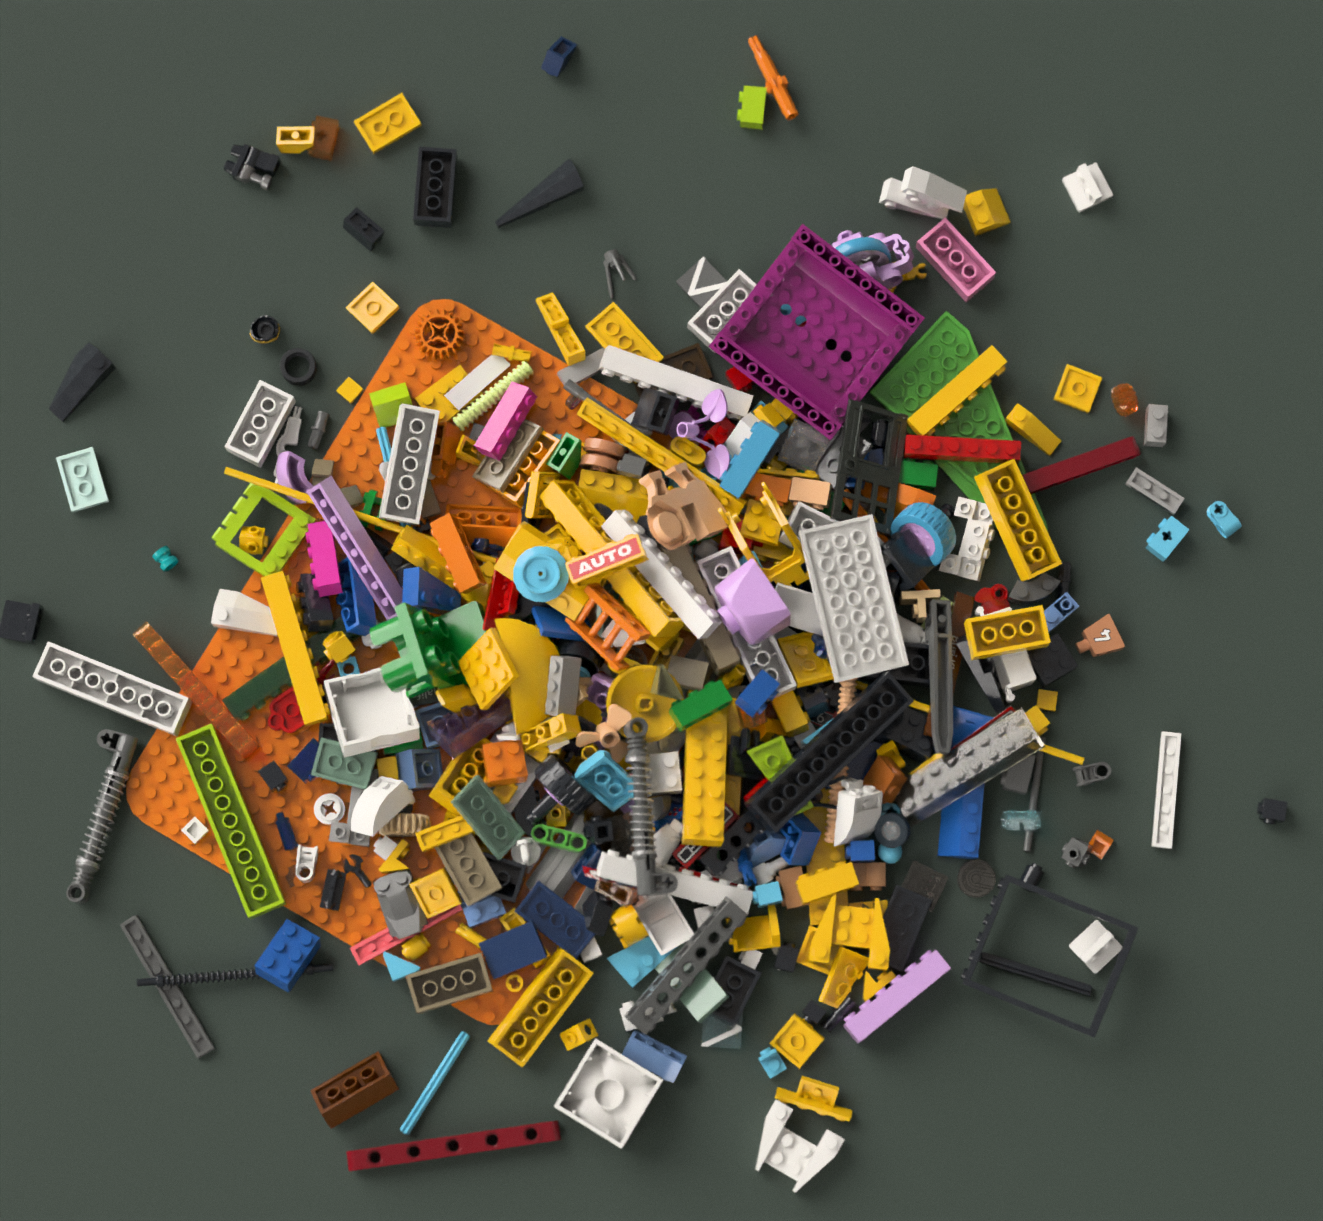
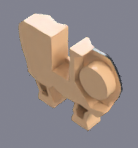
M686 462L674 465L664 472L680 488L669 491L660 470L649 473L638 480L641 485L647 488L649 504L646 512L648 531L652 538L667 551H673L680 546L683 547L694 539L700 541L712 537L728 528V525L717 510L721 507L724 513H727L725 508L709 490L705 482L689 471Z

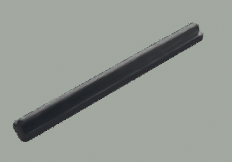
M982 952L979 958V962L1075 993L1090 996L1092 992V986L986 952Z

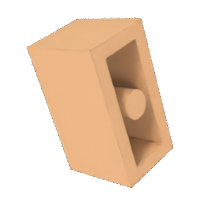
M793 477L789 500L793 503V506H796L800 501L806 505H811L816 510L829 508L832 484Z

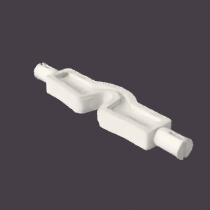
M295 406L293 416L288 418L285 433L280 437L276 446L277 456H279V453L287 452L284 449L286 445L297 446L302 424L300 415L303 408ZM275 466V470H274V476L276 477L275 483L278 484L277 473H276V466Z

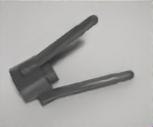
M617 249L606 252L604 254L605 261H603L611 299L614 296L609 267L612 269L617 268L621 279L625 281L626 278L620 267L622 263L632 279L636 280V276Z

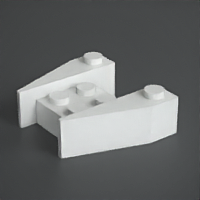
M912 166L905 170L903 181L894 178L884 181L879 203L885 204V207L889 209L897 208L943 220L945 217L947 218L949 209L962 212L967 190L928 171Z
M775 1100L765 1117L755 1170L759 1171L763 1162L796 1180L797 1183L792 1190L796 1192L836 1156L845 1139L827 1129L817 1146L784 1128L793 1109Z

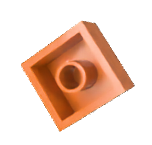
M508 740L482 745L481 753L487 786L489 788L527 781L528 773L522 740Z

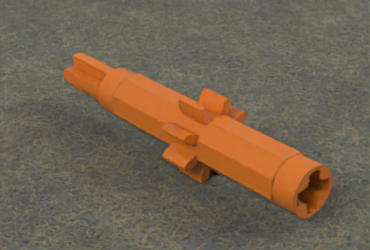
M758 36L750 37L748 42L767 82L765 83V88L768 95L771 93L774 95L786 120L794 119L799 113L786 89L788 81L785 75L782 77L779 75Z

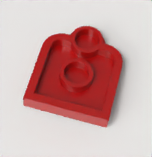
M293 686L271 701L269 706L271 714L268 717V725L271 729L295 733L305 726Z

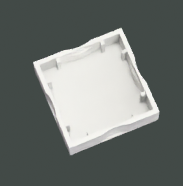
M381 667L362 674H350L324 681L326 700L344 757L420 739V727L413 705L406 696V689L397 693L391 691L384 681Z

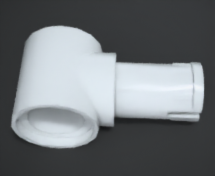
M781 856L773 862H763L754 867L753 872L757 879V884H767L774 879L778 871L784 869L789 864Z

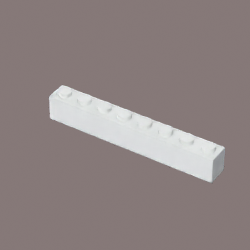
M615 510L601 526L603 530L616 542L623 540L629 534L639 535L649 560L635 565V567L698 639L708 638L722 623L718 618V613L706 604L705 598L693 589L692 583L684 579L681 571L671 564L669 557L657 548V543L647 537L644 533V528L632 519V514L627 510Z
M608 849V853L602 851L596 875L637 886L636 866L632 855L627 854L626 857L619 856L620 852ZM655 862L656 874L670 873L677 878L678 886L676 890L668 893V895L715 907L727 896L748 914L754 893L749 889V886L738 883L737 886L731 885V881L722 878L719 881L712 880L710 875L701 873V876L693 875L694 872L691 870L682 869V872L675 870L674 866L664 864L661 867L657 866V862ZM657 883V887L662 885H666L668 887L667 883Z

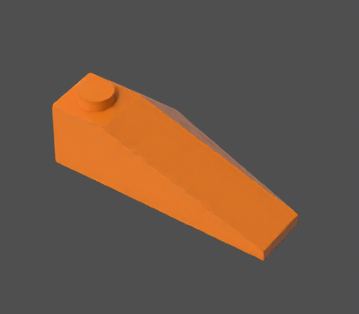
M865 482L864 490H861L863 497L870 499L871 483ZM898 483L893 520L907 506L913 503L923 502L933 505L936 495ZM879 486L877 501L886 503L888 488Z

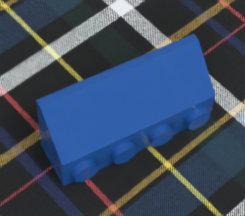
M944 779L937 856L974 860L978 858L985 780Z

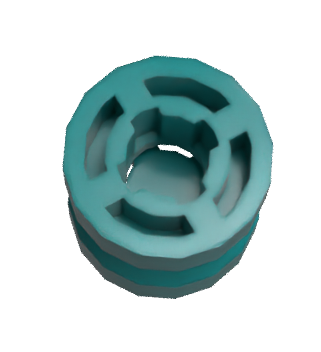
M167 545L157 550L152 556L156 562L161 564L160 568L164 572L169 571L179 562L177 557L171 554V550Z

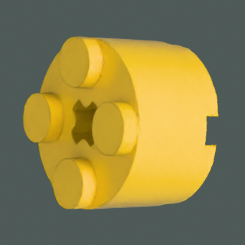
M630 902L612 912L609 922L611 925L615 924L612 926V929L617 937H622L619 940L624 949L648 936L647 930Z

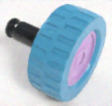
M913 503L907 506L894 519L891 525V536L899 530L903 532L909 529L934 566H937L953 551L956 544L955 529L950 521L951 517L954 516L955 509L950 504H944L942 508L938 509L928 503Z

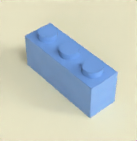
M636 1029L633 1031L622 1053L623 1056L647 1071L653 1072L663 1080L674 1083L687 1057Z

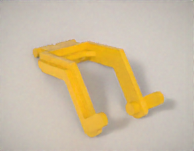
M765 482L761 483L764 491H762L764 496L760 498V501L764 507L769 504L780 526L794 547L793 554L773 567L767 569L760 566L736 524L741 521L737 513L731 515L730 512L724 513L721 507L717 509L728 525L747 561L753 558L770 583L774 581L776 585L778 582L793 587L791 585L793 581L798 586L809 579L808 571L804 573L800 566L805 563L801 543Z

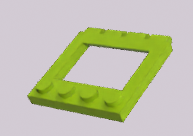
M250 483L243 492L248 498L245 499L241 496L232 508L237 514L230 511L221 523L226 529L218 527L211 538L216 541L215 545L264 577L282 571L306 537L305 532H309L308 524L315 523L316 519L273 491ZM261 498L293 517V520L263 562H260L231 543V540Z

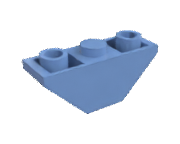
M1067 592L1044 610L1048 633L1079 607Z
M766 829L761 835L757 834L753 838L755 841L751 846L745 848L753 868L781 853L786 837L779 830L776 833H769Z

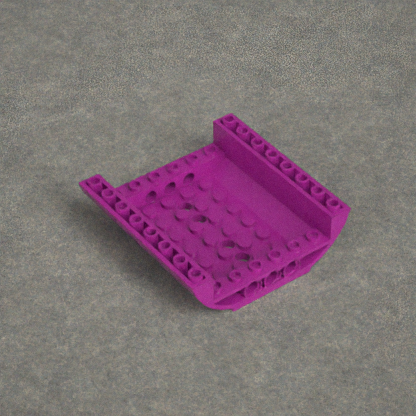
M802 224L708 347L831 440L845 422L848 400L853 399L859 402L862 400L925 318ZM788 304L791 306L792 311L789 315L781 313L780 308L782 305ZM798 316L806 318L807 323L805 326L799 327L796 325L795 320ZM834 339L837 347L834 350H828L826 348L827 340ZM843 351H849L852 354V359L849 362H844L841 359Z

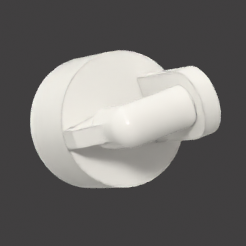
M522 837L511 848V855L515 862L532 867L539 861L541 850L539 844L535 843L532 838Z

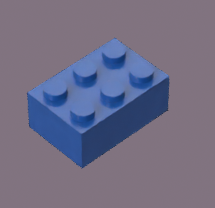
M286 919L254 965L256 974L289 993L321 947L320 937Z

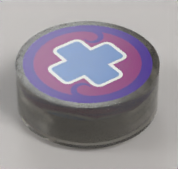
M571 394L566 400L565 405L570 410H573L582 400Z

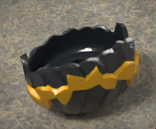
M268 315L256 318L250 325L251 338L258 343L274 342L280 333L279 323L274 317Z

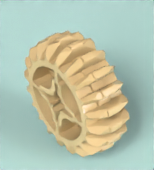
M399 813L381 828L379 833L390 837H416L415 833L431 827L430 817L424 814Z

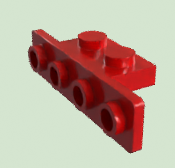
M495 569L482 628L484 631H487L489 628H496L495 619L515 614L517 609L519 591L515 583Z

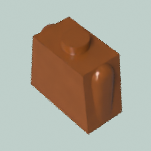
M878 755L863 779V786H874L875 789L883 792L882 804H892L907 777L891 757Z

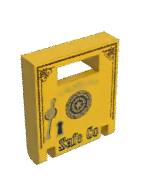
M531 472L525 512L527 518H553L554 514L543 505V501L539 496L553 480H559L560 473Z

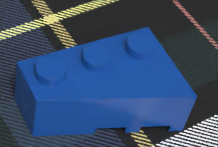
M421 567L404 569L402 603L406 602L420 610L425 609L427 612L441 615L461 607V595L456 590Z

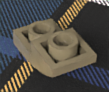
M427 479L421 510L423 520L441 514L437 497L429 479Z

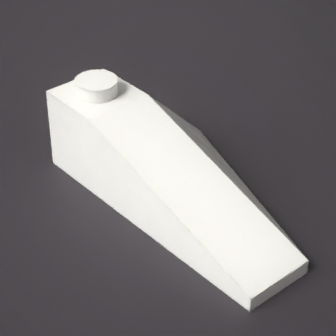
M219 590L211 620L213 627L277 636L270 607L240 592Z

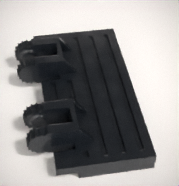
M743 728L740 737L731 736V742L727 747L725 775L761 781L765 778V775L746 751L765 742L760 741L758 730L750 731L749 728ZM774 734L770 740L779 737V735Z

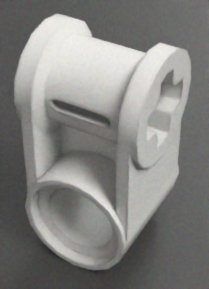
M301 844L298 845L296 876L303 883H309L314 879L318 860V846L311 848L303 847ZM303 869H309L310 875L303 878L300 876V872Z

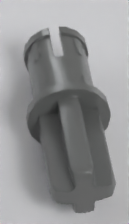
M318 411L314 426L311 427L312 432L307 444L308 447L312 449L319 448L322 436L326 433L325 427L330 416L328 413Z

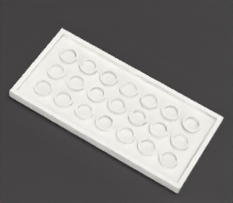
M873 514L798 531L834 682L837 683L909 665Z

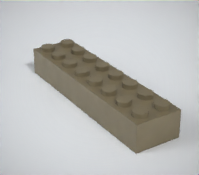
M657 543V548L669 557L671 564L681 571L684 579L691 582L694 586L693 589L705 598L706 604L711 609L717 612L715 598L713 595H709L707 591L709 587L705 578L701 579L699 574L700 567L697 561H693L691 558L692 551L689 544L683 547L680 546L673 551H667ZM723 621L708 638L698 639L716 678L731 672L740 663L741 653L738 647H734L732 643L733 636L729 630L725 629Z

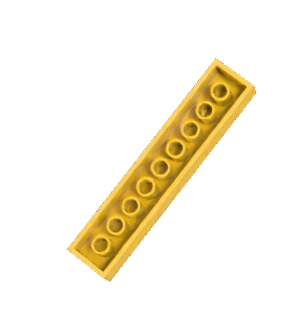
M553 480L539 496L543 501V505L555 515V520L562 524L566 529V533L578 543L577 546L581 551L587 554L588 551L606 547L607 543L613 541L601 527L606 521L605 518L574 481ZM635 566L604 578L610 582L612 589L624 599V604L633 610L637 620L647 627L651 636L672 637L685 625Z

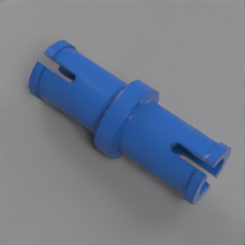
M743 848L740 851V857L737 859L738 870L742 873L745 885L752 886L751 880L756 884L757 879L753 872V864L749 861L746 849Z

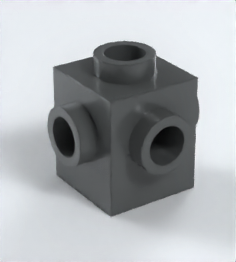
M1072 837L1070 842L1064 845L1061 858L1065 859V864L1072 868H1076V866L1083 867V865L1088 864L1091 858L1090 852L1093 846L1078 837Z

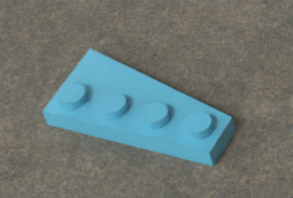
M648 936L632 946L613 954L607 960L633 988L677 947L661 956Z

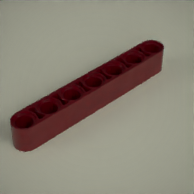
M1131 436L1023 474L1022 477L1030 494H1034L1141 455V451L1135 436Z

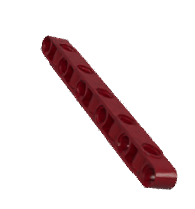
M559 1120L353 1150L347 1151L346 1154L349 1171L558 1141L561 1140ZM531 1128L537 1131V1137L534 1140H529L526 1136L527 1131ZM492 1134L498 1137V1143L494 1146L489 1145L487 1141L488 1137ZM452 1140H456L459 1143V1148L455 1152H452L448 1147ZM412 1146L419 1147V1156L412 1157L410 1155V1148ZM373 1152H379L381 1155V1160L378 1163L371 1161V1154Z

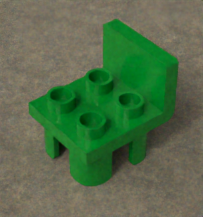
M472 601L443 615L434 617L427 610H420L404 602L394 607L397 614L396 617L370 628V637L373 645L381 646L393 640L400 655V658L381 667L385 683L395 693L410 688L406 692V696L411 699L436 687L444 689L461 684L469 687L458 661L486 632L482 629L485 612L482 604Z

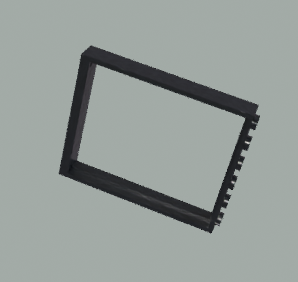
M1006 874L1005 878L1001 877L997 888L1000 891L998 896L994 895L991 901L992 911L990 914L987 913L984 918L983 925H986L983 933L979 932L975 942L978 943L976 950L971 951L968 961H971L969 968H964L961 979H963V984L1095 1038L1139 927ZM1010 883L1129 930L1090 1029L971 981Z

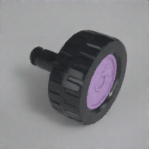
M550 754L534 771L535 776L543 784L547 793L525 817L535 826L558 803L579 816L596 800V796L575 779V771L558 756Z

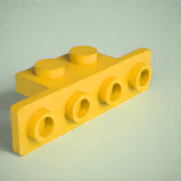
M802 1076L797 1092L777 1087L775 1098L782 1103H791L801 1109L814 1110L820 1115L833 1116L839 1121L850 1122L852 1110L834 1105L839 1091L837 1086Z

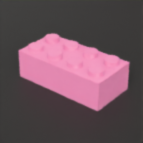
M946 217L917 241L916 249L965 302L970 300L995 277L996 272Z

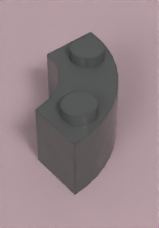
M629 450L628 453L624 454L623 459L619 460L617 471H619L620 475L641 479L649 473L652 463Z
M1042 573L1038 579L1030 582L1017 580L1007 600L1019 605L1038 603L1053 593L1060 580L1046 573Z

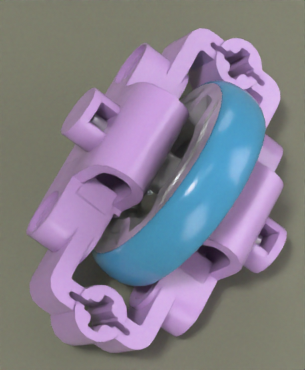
M848 230L840 233L837 237L838 241L832 243V247L887 289L899 285L903 281L902 275L913 269L911 261L914 258V254L908 241L902 240L899 234L886 237L884 233H875L864 237L861 232L853 234L852 231ZM892 250L898 260L894 263H891L890 251Z

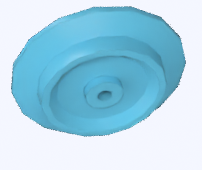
M535 546L526 550L518 557L513 568V580L517 590L525 598L534 602H547L557 598L565 590L569 581L565 558L558 551L547 546Z

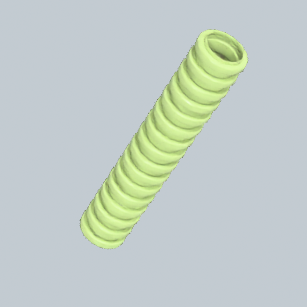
M522 361V365H517V369H512V373L509 372L507 377L504 376L503 380L500 379L499 383H495L493 388L490 387V390L485 391L484 395L481 394L480 399L476 398L475 403L472 402L471 406H467L466 410L463 409L461 414L458 413L457 417H453L455 425L464 431L465 427H469L470 423L473 424V420H478V416H483V412H488V408H493V404L496 405L497 401H501L511 382L523 383L525 378L528 379L529 375L534 374L530 365Z

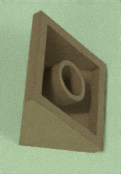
M671 655L668 672L678 681L681 688L701 691L713 674V669L708 662Z

